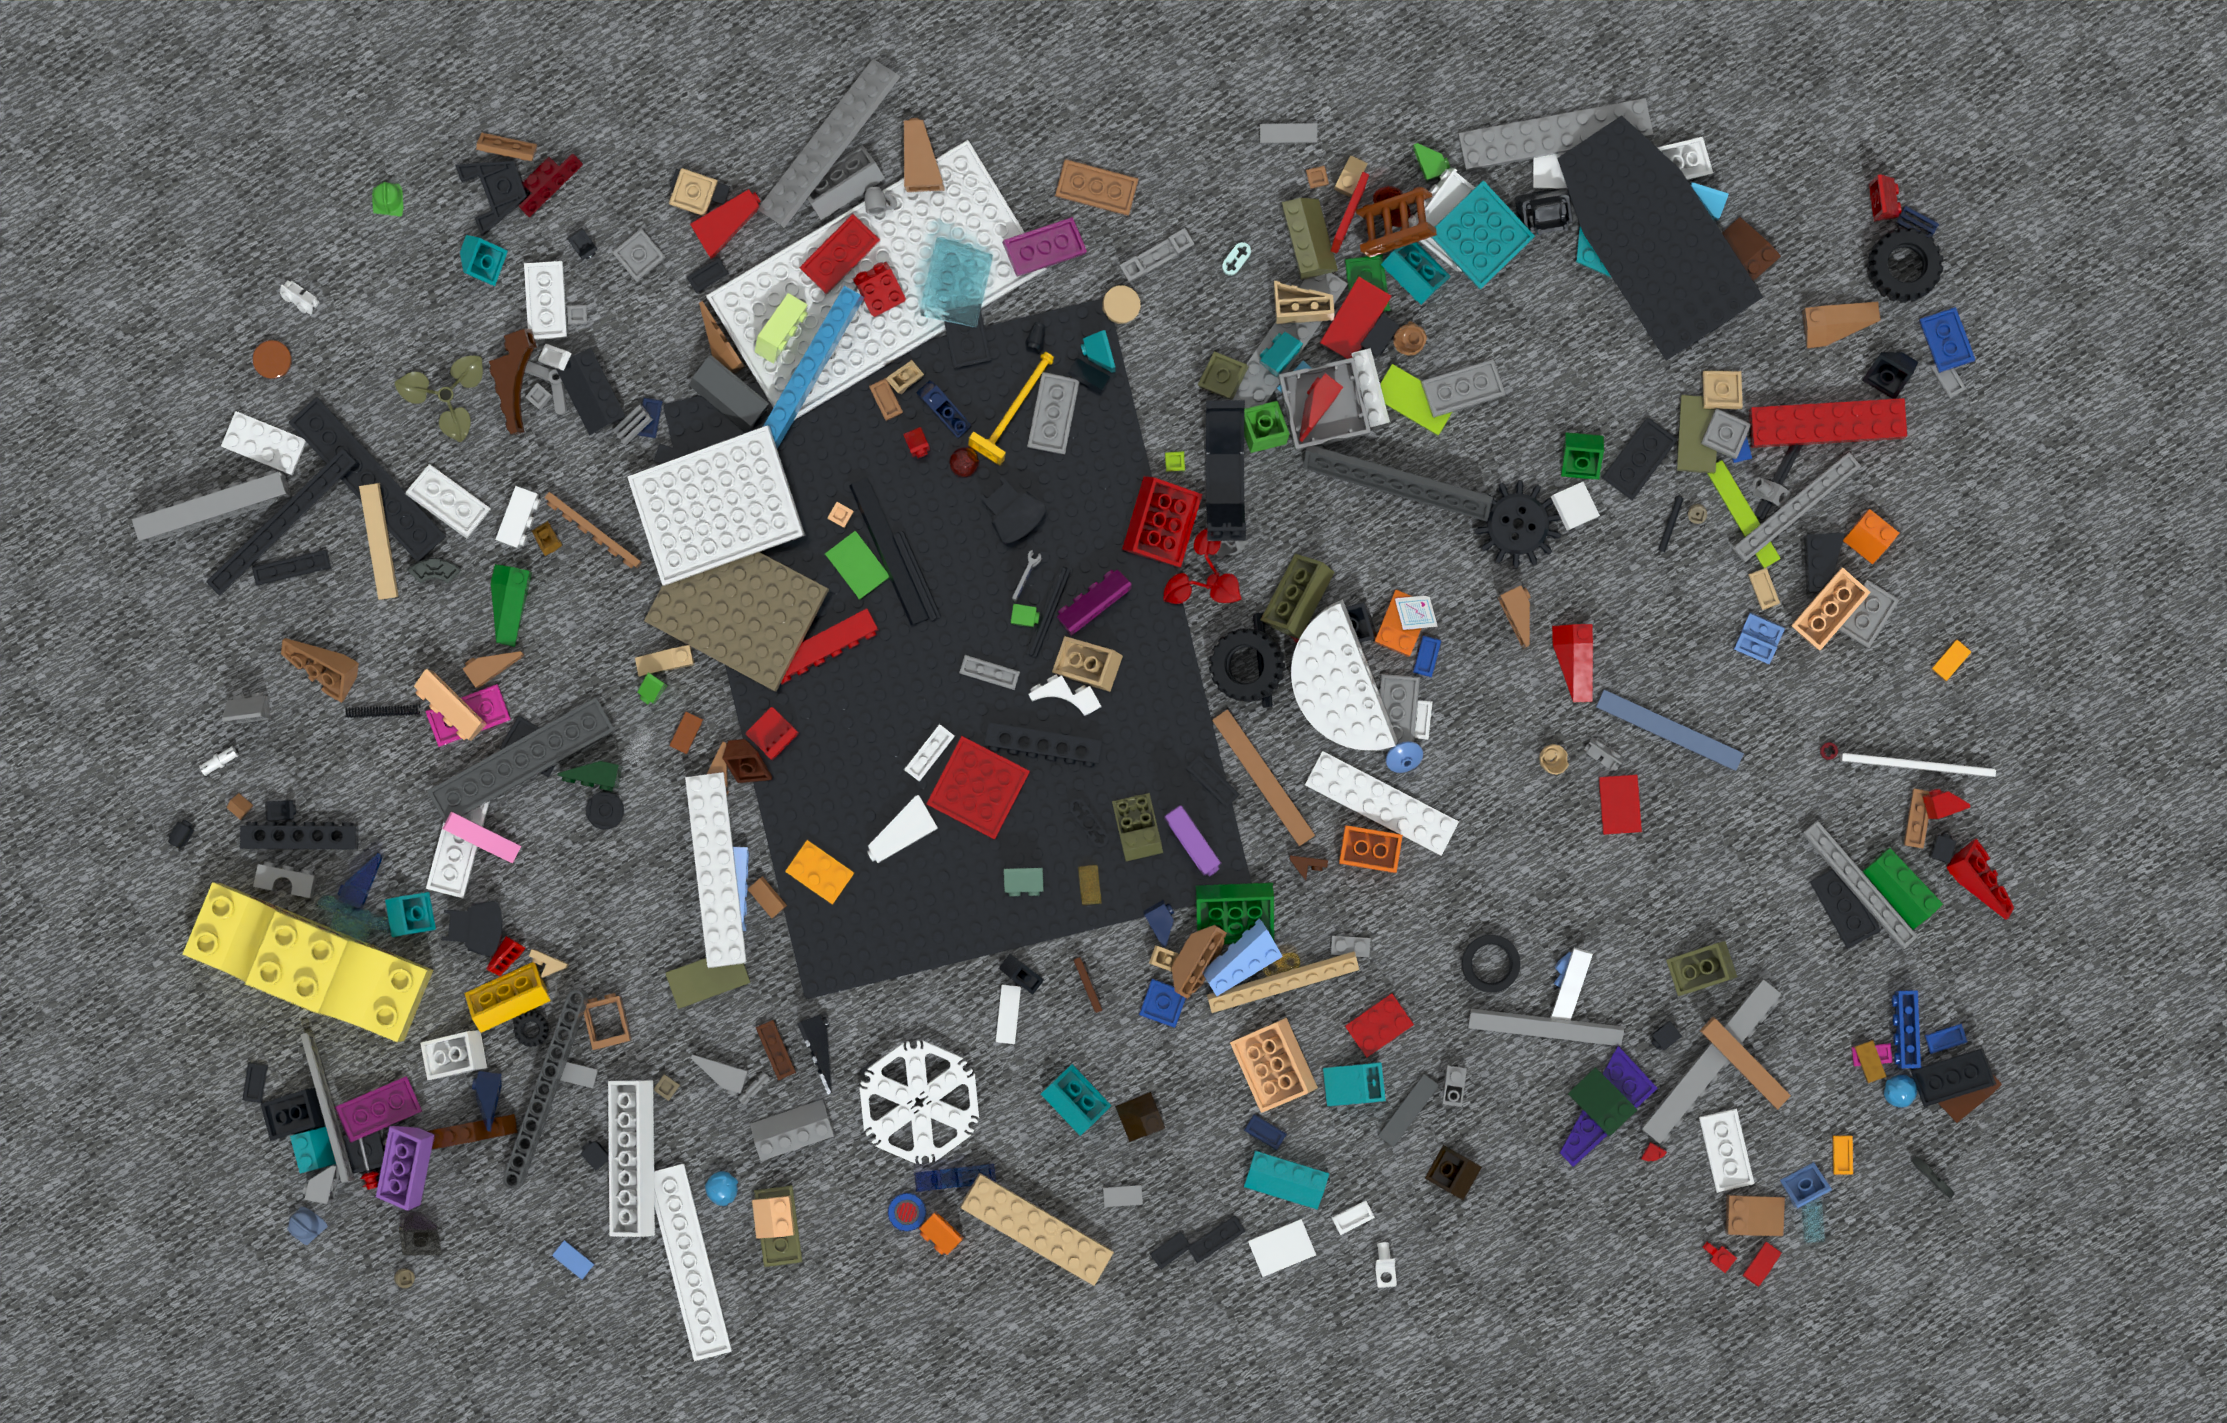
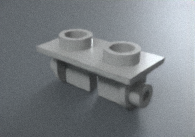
M1592 737L1589 744L1584 748L1587 751L1586 754L1595 760L1603 756L1604 758L1600 763L1610 770L1616 771L1624 760L1622 754L1616 749L1611 750L1605 746L1606 743L1602 739Z

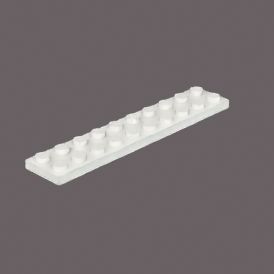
M724 772L685 777L707 967L714 968L744 964L747 961Z
M685 1164L654 1171V1206L693 1359L697 1361L732 1352Z

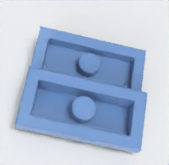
M1749 612L1734 650L1770 664L1785 627Z

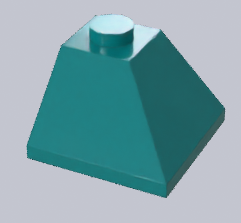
M466 235L460 250L463 272L495 286L508 251L479 237Z
M1103 330L1083 338L1084 344H1080L1083 356L1087 355L1088 360L1110 372H1115V364L1106 331Z

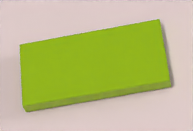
M1392 364L1380 384L1385 405L1439 436L1452 412L1433 418L1421 385V380Z

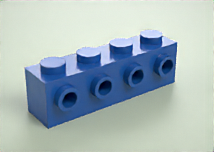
M1918 990L1895 991V995H1892V1006H1895L1896 1014H1893V1026H1896V1034L1893 1035L1894 1045H1897V1053H1894V1062L1901 1069L1921 1068Z

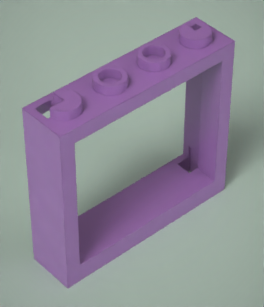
M1179 806L1166 815L1164 819L1202 875L1207 874L1210 876L1218 871V865L1221 864L1183 807Z

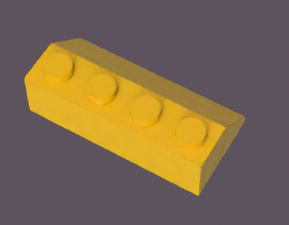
M529 963L464 993L471 1018L480 1033L551 1001L543 979L540 978L541 974L536 963Z

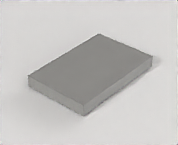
M1866 580L1863 586L1871 593L1838 630L1869 649L1896 607L1899 599Z

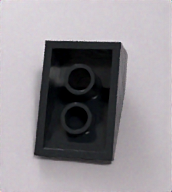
M315 1088L304 1089L260 1104L270 1141L325 1125Z

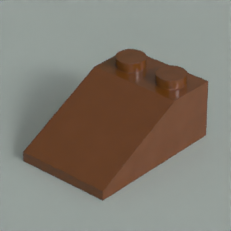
M1741 217L1722 232L1753 282L1781 257L1774 247Z
M1994 1076L1996 1085L1942 1101L1938 1104L1958 1123L2003 1084Z

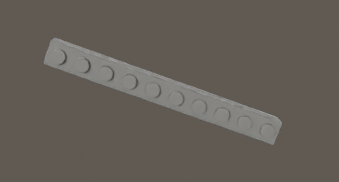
M1761 979L1723 1027L1744 1046L1742 1042L1746 1037L1750 1038L1755 1033L1756 1028L1754 1027L1758 1022L1762 1023L1769 1014L1766 1012L1770 1007L1774 1008L1780 1002L1779 996L1781 993L1764 979ZM1710 1042L1640 1129L1660 1144L1662 1141L1665 1143L1672 1135L1670 1131L1673 1127L1677 1128L1683 1122L1682 1116L1685 1112L1689 1113L1695 1107L1694 1101L1698 1096L1700 1098L1704 1096L1708 1090L1706 1088L1707 1085L1717 1080L1720 1076L1719 1070L1722 1067L1726 1068L1730 1061Z

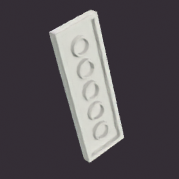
M490 801L462 817L483 827ZM442 829L426 889L464 898L478 846Z

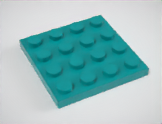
M1483 180L1435 226L1437 235L1431 238L1475 286L1481 289L1535 236Z

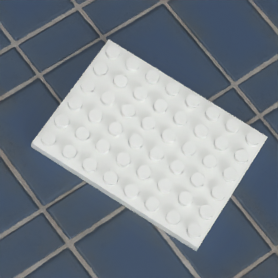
M770 426L756 429L628 476L662 586L805 535Z

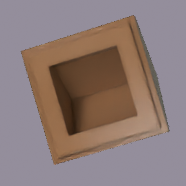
M238 793L230 800L226 808L242 820L254 805Z

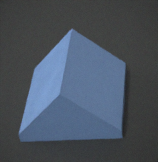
M1814 1162L1780 1180L1793 1206L1796 1208L1832 1190Z

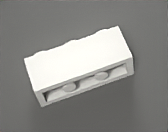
M515 486L496 537L497 541L518 549L521 545H525L527 540L525 532L527 527L531 528L534 517L531 516L534 509L537 510L541 502V499H538L539 495L537 493Z

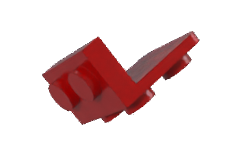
M887 262L877 263L869 271H862L853 278L860 294L865 297L864 302L873 317L906 300Z

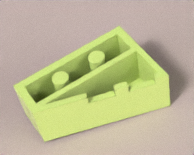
M788 293L759 333L754 352L774 364L780 353L785 349L790 337H793L796 333L799 323H803L806 319L808 305Z

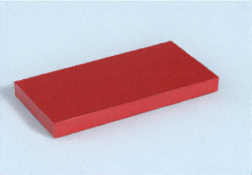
M1362 172L1335 235L1331 252L1336 254L1339 252L1366 188L1369 174Z
M852 214L799 268L827 295L880 242V239Z
M1358 276L1320 343L1347 359L1352 358L1351 353L1360 351L1361 343L1376 324L1391 295Z

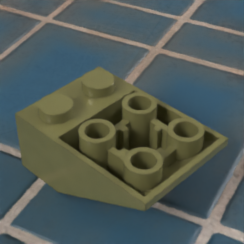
M1150 793L1112 801L1125 860L1130 861L1163 853Z

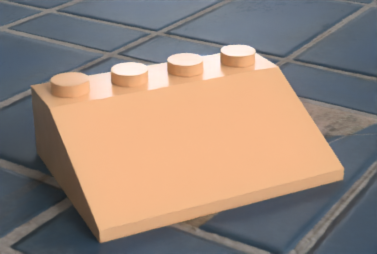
M1287 1018L1230 1042L1261 1113L1318 1088Z

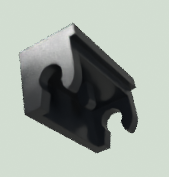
M1383 314L1361 343V346L1364 350L1371 348L1373 357L1378 360L1393 340L1400 325Z

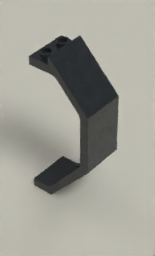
M1245 400L1206 401L1207 541H1246L1244 498Z

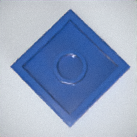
M1152 979L1139 1015L1175 1028L1186 998L1176 993L1174 986Z

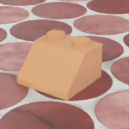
M791 1195L752 1200L756 1239L795 1234Z

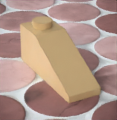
M690 645L635 658L638 676L647 675L648 672L654 674L695 665Z

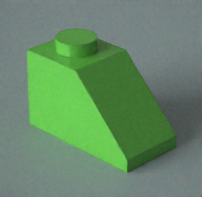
M1419 143L1413 145L1426 183L1440 178L1441 174L1450 168L1448 159L1443 158L1441 153Z
M648 672L637 692L641 695L639 699L648 705L650 702L655 704L668 685Z

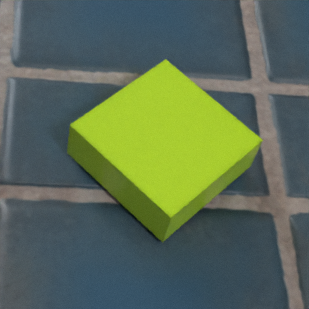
M1184 451L1165 452L1166 472L1185 471Z

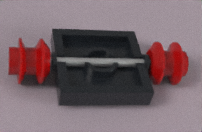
M380 1131L351 1143L348 1136H343L352 1173L364 1171L366 1174L360 1177V1179L365 1180V1184L362 1187H366L367 1190L378 1188L379 1181L376 1180V1176L379 1173L370 1171L374 1168L382 1167L384 1148Z

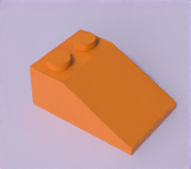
M1395 590L1374 643L1410 657L1421 628L1403 630L1395 598L1413 596Z

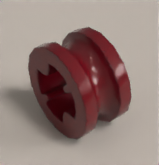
M1828 742L1821 746L1820 754L1824 759L1831 760L1837 756L1838 748L1835 744ZM1831 746L1834 754H1830L1828 757L1825 755L1824 749Z

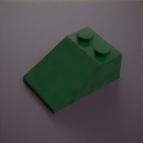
M1596 1067L1567 1093L1609 1137L1637 1111L1634 1105Z

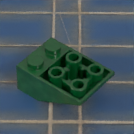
M598 761L559 772L557 776L562 777L561 781L575 784L576 780L581 781L580 785L594 788V784L600 785L599 789L613 791V788L618 789L623 766Z

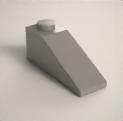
M692 1054L691 1059L721 1088L726 1089L725 1093L737 1096V1093H742L748 1075L747 1070Z

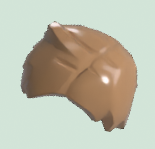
M1409 321L1396 331L1393 342L1398 352L1412 356L1418 354L1423 349L1427 336L1421 326Z

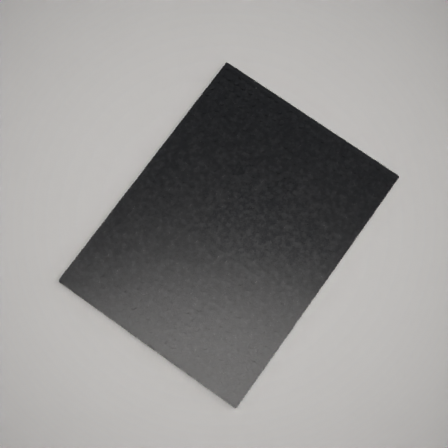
M1103 298L984 327L991 361L953 368L947 336L928 340L794 420L777 449L805 535L760 552L829 588L802 642L865 609L869 610L879 629L876 631V636L868 640L866 638L859 640L860 644L851 649L847 646L842 649L843 653L833 658L831 655L825 658L826 662L816 667L814 664L807 667L808 671L799 676L797 673L790 676L791 680L782 685L780 683L777 691H773L725 665L742 738L746 739L758 752L772 775V780L755 781L753 784L780 896L787 905L784 908V913L806 999L1145 917L1144 910L1164 900L1166 905L1169 903L1173 910L1196 905V885L1251 883L1232 803L1226 808L1186 769L1200 755L1226 780L1183 603L1172 604L1165 602L1163 597L1166 584L1176 575L1173 565L1122 550L1143 477H1152L1115 323L1108 319V316L1103 311ZM1035 322L1045 325L1044 345L1040 352H1033L1025 348V341ZM1103 330L1106 331L1115 364V372H1110L1088 360L1087 355L1083 356L1080 345L1084 344L1083 338ZM1044 352H1048L1054 357L1052 365L1048 364L1043 372L1072 378L1067 374L1075 360L1079 358L1110 376L1101 393L1079 382L1065 455L1027 447L1042 374L995 443L998 448L1006 452L1001 466L968 446L969 437L973 431L984 439L991 437L1042 360L1040 355ZM912 360L924 375L921 379L910 385L903 394L897 393L889 383L903 413L886 421L869 386L887 378ZM929 380L939 387L972 425L959 438L950 431L917 395L916 392ZM758 382L746 385L769 404L766 411L755 422L751 431L762 428L773 410V406ZM702 396L664 405L672 446L680 451L691 454L745 434L741 428ZM921 427L930 447V450L927 451L928 454L921 458L912 456L903 435ZM1002 476L1018 494L1028 491L1046 506L1044 516L1028 534L1015 542L1007 544L1002 542L992 525L994 514L979 497L983 494L987 499L1003 485L1000 481ZM868 478L893 537L897 532L903 531L939 610L940 618L933 621L928 618L910 625L890 577L862 599H859L825 555L826 552L856 531L886 570L849 485ZM836 502L854 511L845 528L827 519ZM1033 550L1032 558H1038L1040 553L1041 562L1033 567L1017 602H1015L1012 597L1028 566V553ZM1060 567H1066L1071 572L1038 656H1029L1027 650L1038 624L1035 623L1034 628L1011 624L1013 605L1037 607L1036 612H1040V620ZM1118 569L1130 581L1132 589L1071 636L1057 619V616L1060 615L1058 611L1065 605L1070 607L1074 604L1073 599L1079 594L1085 595L1090 591L1088 588L1096 581L1098 583L1102 582L1105 579L1103 576L1110 570L1115 572ZM1064 636L1112 649L1123 656L1110 692L1090 686L1101 708L1086 716L1083 715L1079 708L1065 699L1045 697L1032 702L1028 695L1031 693V688L1038 684L1044 686L1048 683L1047 679L1056 675L1052 670ZM967 655L1020 671L1015 690L959 674L964 656ZM1063 677L1073 695L1076 694V689L1084 685L1086 688L1089 687V685ZM770 707H773L799 732L774 760H771L746 735V732ZM988 722L1102 741L1099 764H1095L1094 767L1084 766L1082 761H1076L1075 764L1065 763L1063 758H1057L1056 761L1047 760L1045 755L1039 754L1037 758L1028 757L1026 752L1020 751L1018 755L1007 753V749L1000 748L999 752L992 751L1030 771L996 839L927 805L961 736L988 749V746L984 745ZM940 724L955 737L919 782L904 769ZM1002 734L1000 736L1002 744H1008L1011 740L1009 734ZM1027 737L1019 739L1021 747H1027L1030 744V740ZM1046 740L1038 742L1040 750H1046L1049 747V743ZM1065 743L1057 745L1059 753L1067 752L1068 746ZM1079 746L1075 752L1078 756L1083 757L1086 755L1087 749L1084 746ZM1150 793L1163 853L1126 861L1112 801ZM919 795L938 829L880 863H877L876 860L872 861L867 853L870 850L868 845L915 796ZM1076 798L1084 800L1106 831L1109 840L1104 847L1094 846L1069 809L1072 800ZM1074 803L1073 811L1078 810L1081 814L1078 816L1079 820L1084 815L1089 814L1088 810L1085 813L1081 808L1083 806L1082 803ZM1179 806L1183 807L1221 863L1218 865L1219 870L1210 876L1207 874L1202 875L1164 819L1166 815ZM1087 817L1083 821L1084 827L1088 829L1092 828L1095 824L1094 819L1091 817ZM1099 826L1095 830L1088 832L1090 836L1093 833L1095 834L1096 843H1104L1105 835H1099L1097 830H1100ZM807 840L854 872V875L833 905L785 872ZM1043 868L1044 892H1040V896H1028V892H1020L1021 896H1009V893H1005L1004 869Z

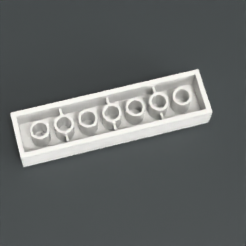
M653 1080L608 1081L610 1236H655Z

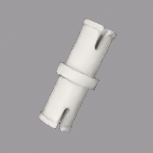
M231 746L222 753L213 755L212 759L199 765L202 773L207 776L217 768H223L227 762L239 756L238 753H235L237 752L236 749Z

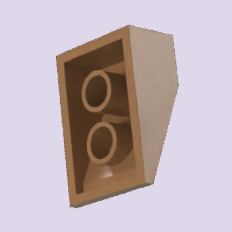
M1520 585L1500 595L1498 600L1522 649H1525L1530 645L1529 598L1531 597L1526 588L1523 589Z
M1727 1195L1725 1233L1729 1235L1783 1236L1785 1197Z

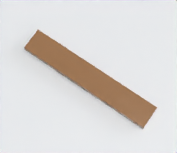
M1712 1017L1700 1030L1777 1110L1788 1100L1791 1095L1716 1018Z

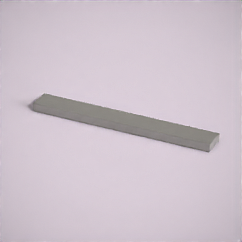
M1848 452L1732 549L1745 563L1858 470L1861 465Z
M1818 820L1802 833L1902 950L1918 937Z
M1471 1009L1468 1028L1614 1046L1622 1045L1624 1027L1479 1009Z
M301 1034L341 1182H353L354 1176L314 1034Z

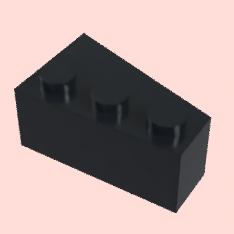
M1845 533L1807 534L1804 536L1806 593H1820L1833 578Z

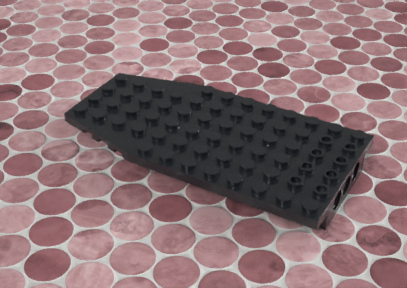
M1622 115L1557 158L1583 234L1666 361L1689 348L1764 298L1680 168Z

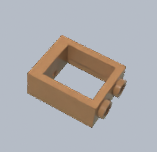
M616 993L605 995L604 1000L597 1001V998L588 1000L584 1017L592 1050L632 1041L621 996H616ZM617 1002L624 1034L597 1041L590 1008Z

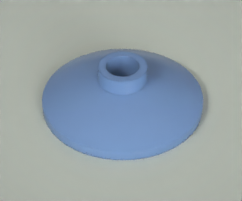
M1415 742L1399 743L1387 753L1386 764L1393 772L1404 773L1416 768L1422 761L1423 750Z

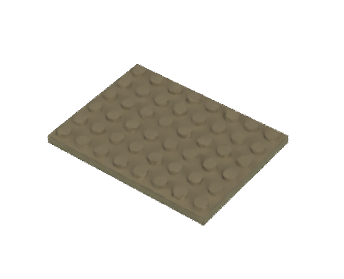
M757 552L662 586L644 621L771 690L777 691L829 588L761 552Z

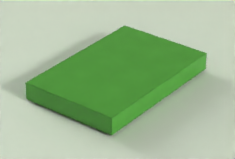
M856 531L825 553L859 599H862L889 578L887 571Z

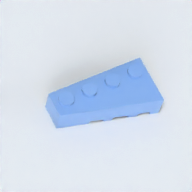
M733 847L743 931H746L744 916L747 915L745 897H747L748 889L746 879H748L749 851L748 847Z

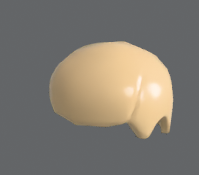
M1550 744L1545 746L1539 755L1540 765L1548 773L1561 774L1569 766L1567 761L1568 753L1560 745Z

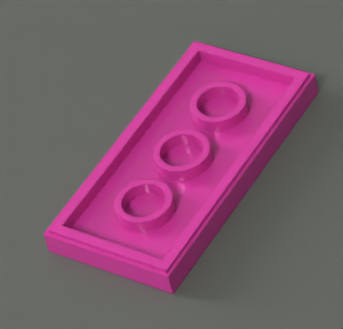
M498 684L461 697L487 723L481 731L511 720ZM432 709L425 711L438 747L462 739L456 733L458 730L453 725L450 727L443 721L444 716L440 712L435 713Z

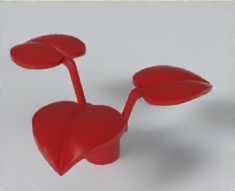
M1206 528L1196 536L1193 546L1198 555H1204L1214 574L1207 578V584L1193 580L1189 581V577L1185 573L1174 575L1165 586L1163 596L1165 602L1172 604L1185 602L1192 593V587L1190 586L1192 584L1205 587L1206 589L1211 588L1210 596L1218 603H1232L1241 600L1237 577L1231 573L1219 576L1220 573L1217 572L1208 557V554L1214 555L1218 552L1221 541H1207Z

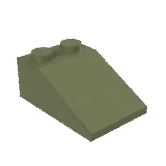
M1726 941L1666 960L1678 996L1737 978Z

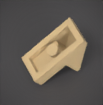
M911 360L889 375L886 380L897 393L903 394L910 385L921 379L924 374Z
M1155 945L1149 964L1172 972V966L1179 954Z
M531 949L529 957L533 958L532 962L543 966V963H546L540 978L554 974L569 966V964L535 949Z

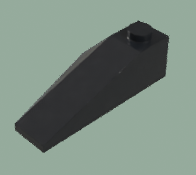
M819 1014L797 1024L806 1046L811 1049L812 1060L818 1067V1073L826 1092L831 1094L832 1079L829 1033L827 1030L830 1025L826 1016L822 1017Z

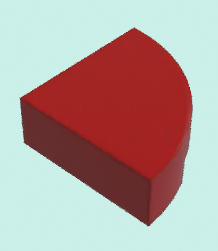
M1650 1142L1641 1159L1644 1161H1656L1664 1157L1667 1151Z

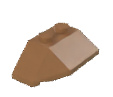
M1213 925L1190 935L1172 966L1176 993L1188 999L1191 994L1202 986L1206 979L1203 971L1221 954L1227 932Z

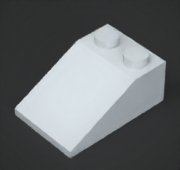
M1703 137L1657 147L1680 168L1688 181L1713 173Z
M479 1030L421 1042L427 1080L487 1068L482 1036Z

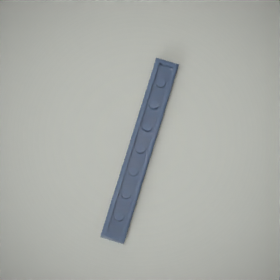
M1603 690L1596 705V708L1734 771L1737 770L1744 753L1606 690Z

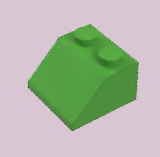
M1278 401L1244 410V437L1250 453L1287 444L1290 434Z

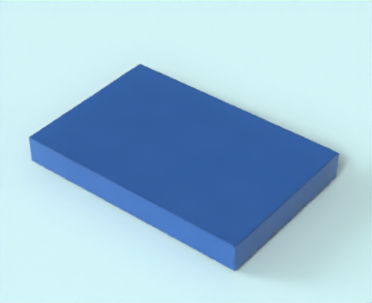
M1956 307L1919 319L1938 373L1976 360Z

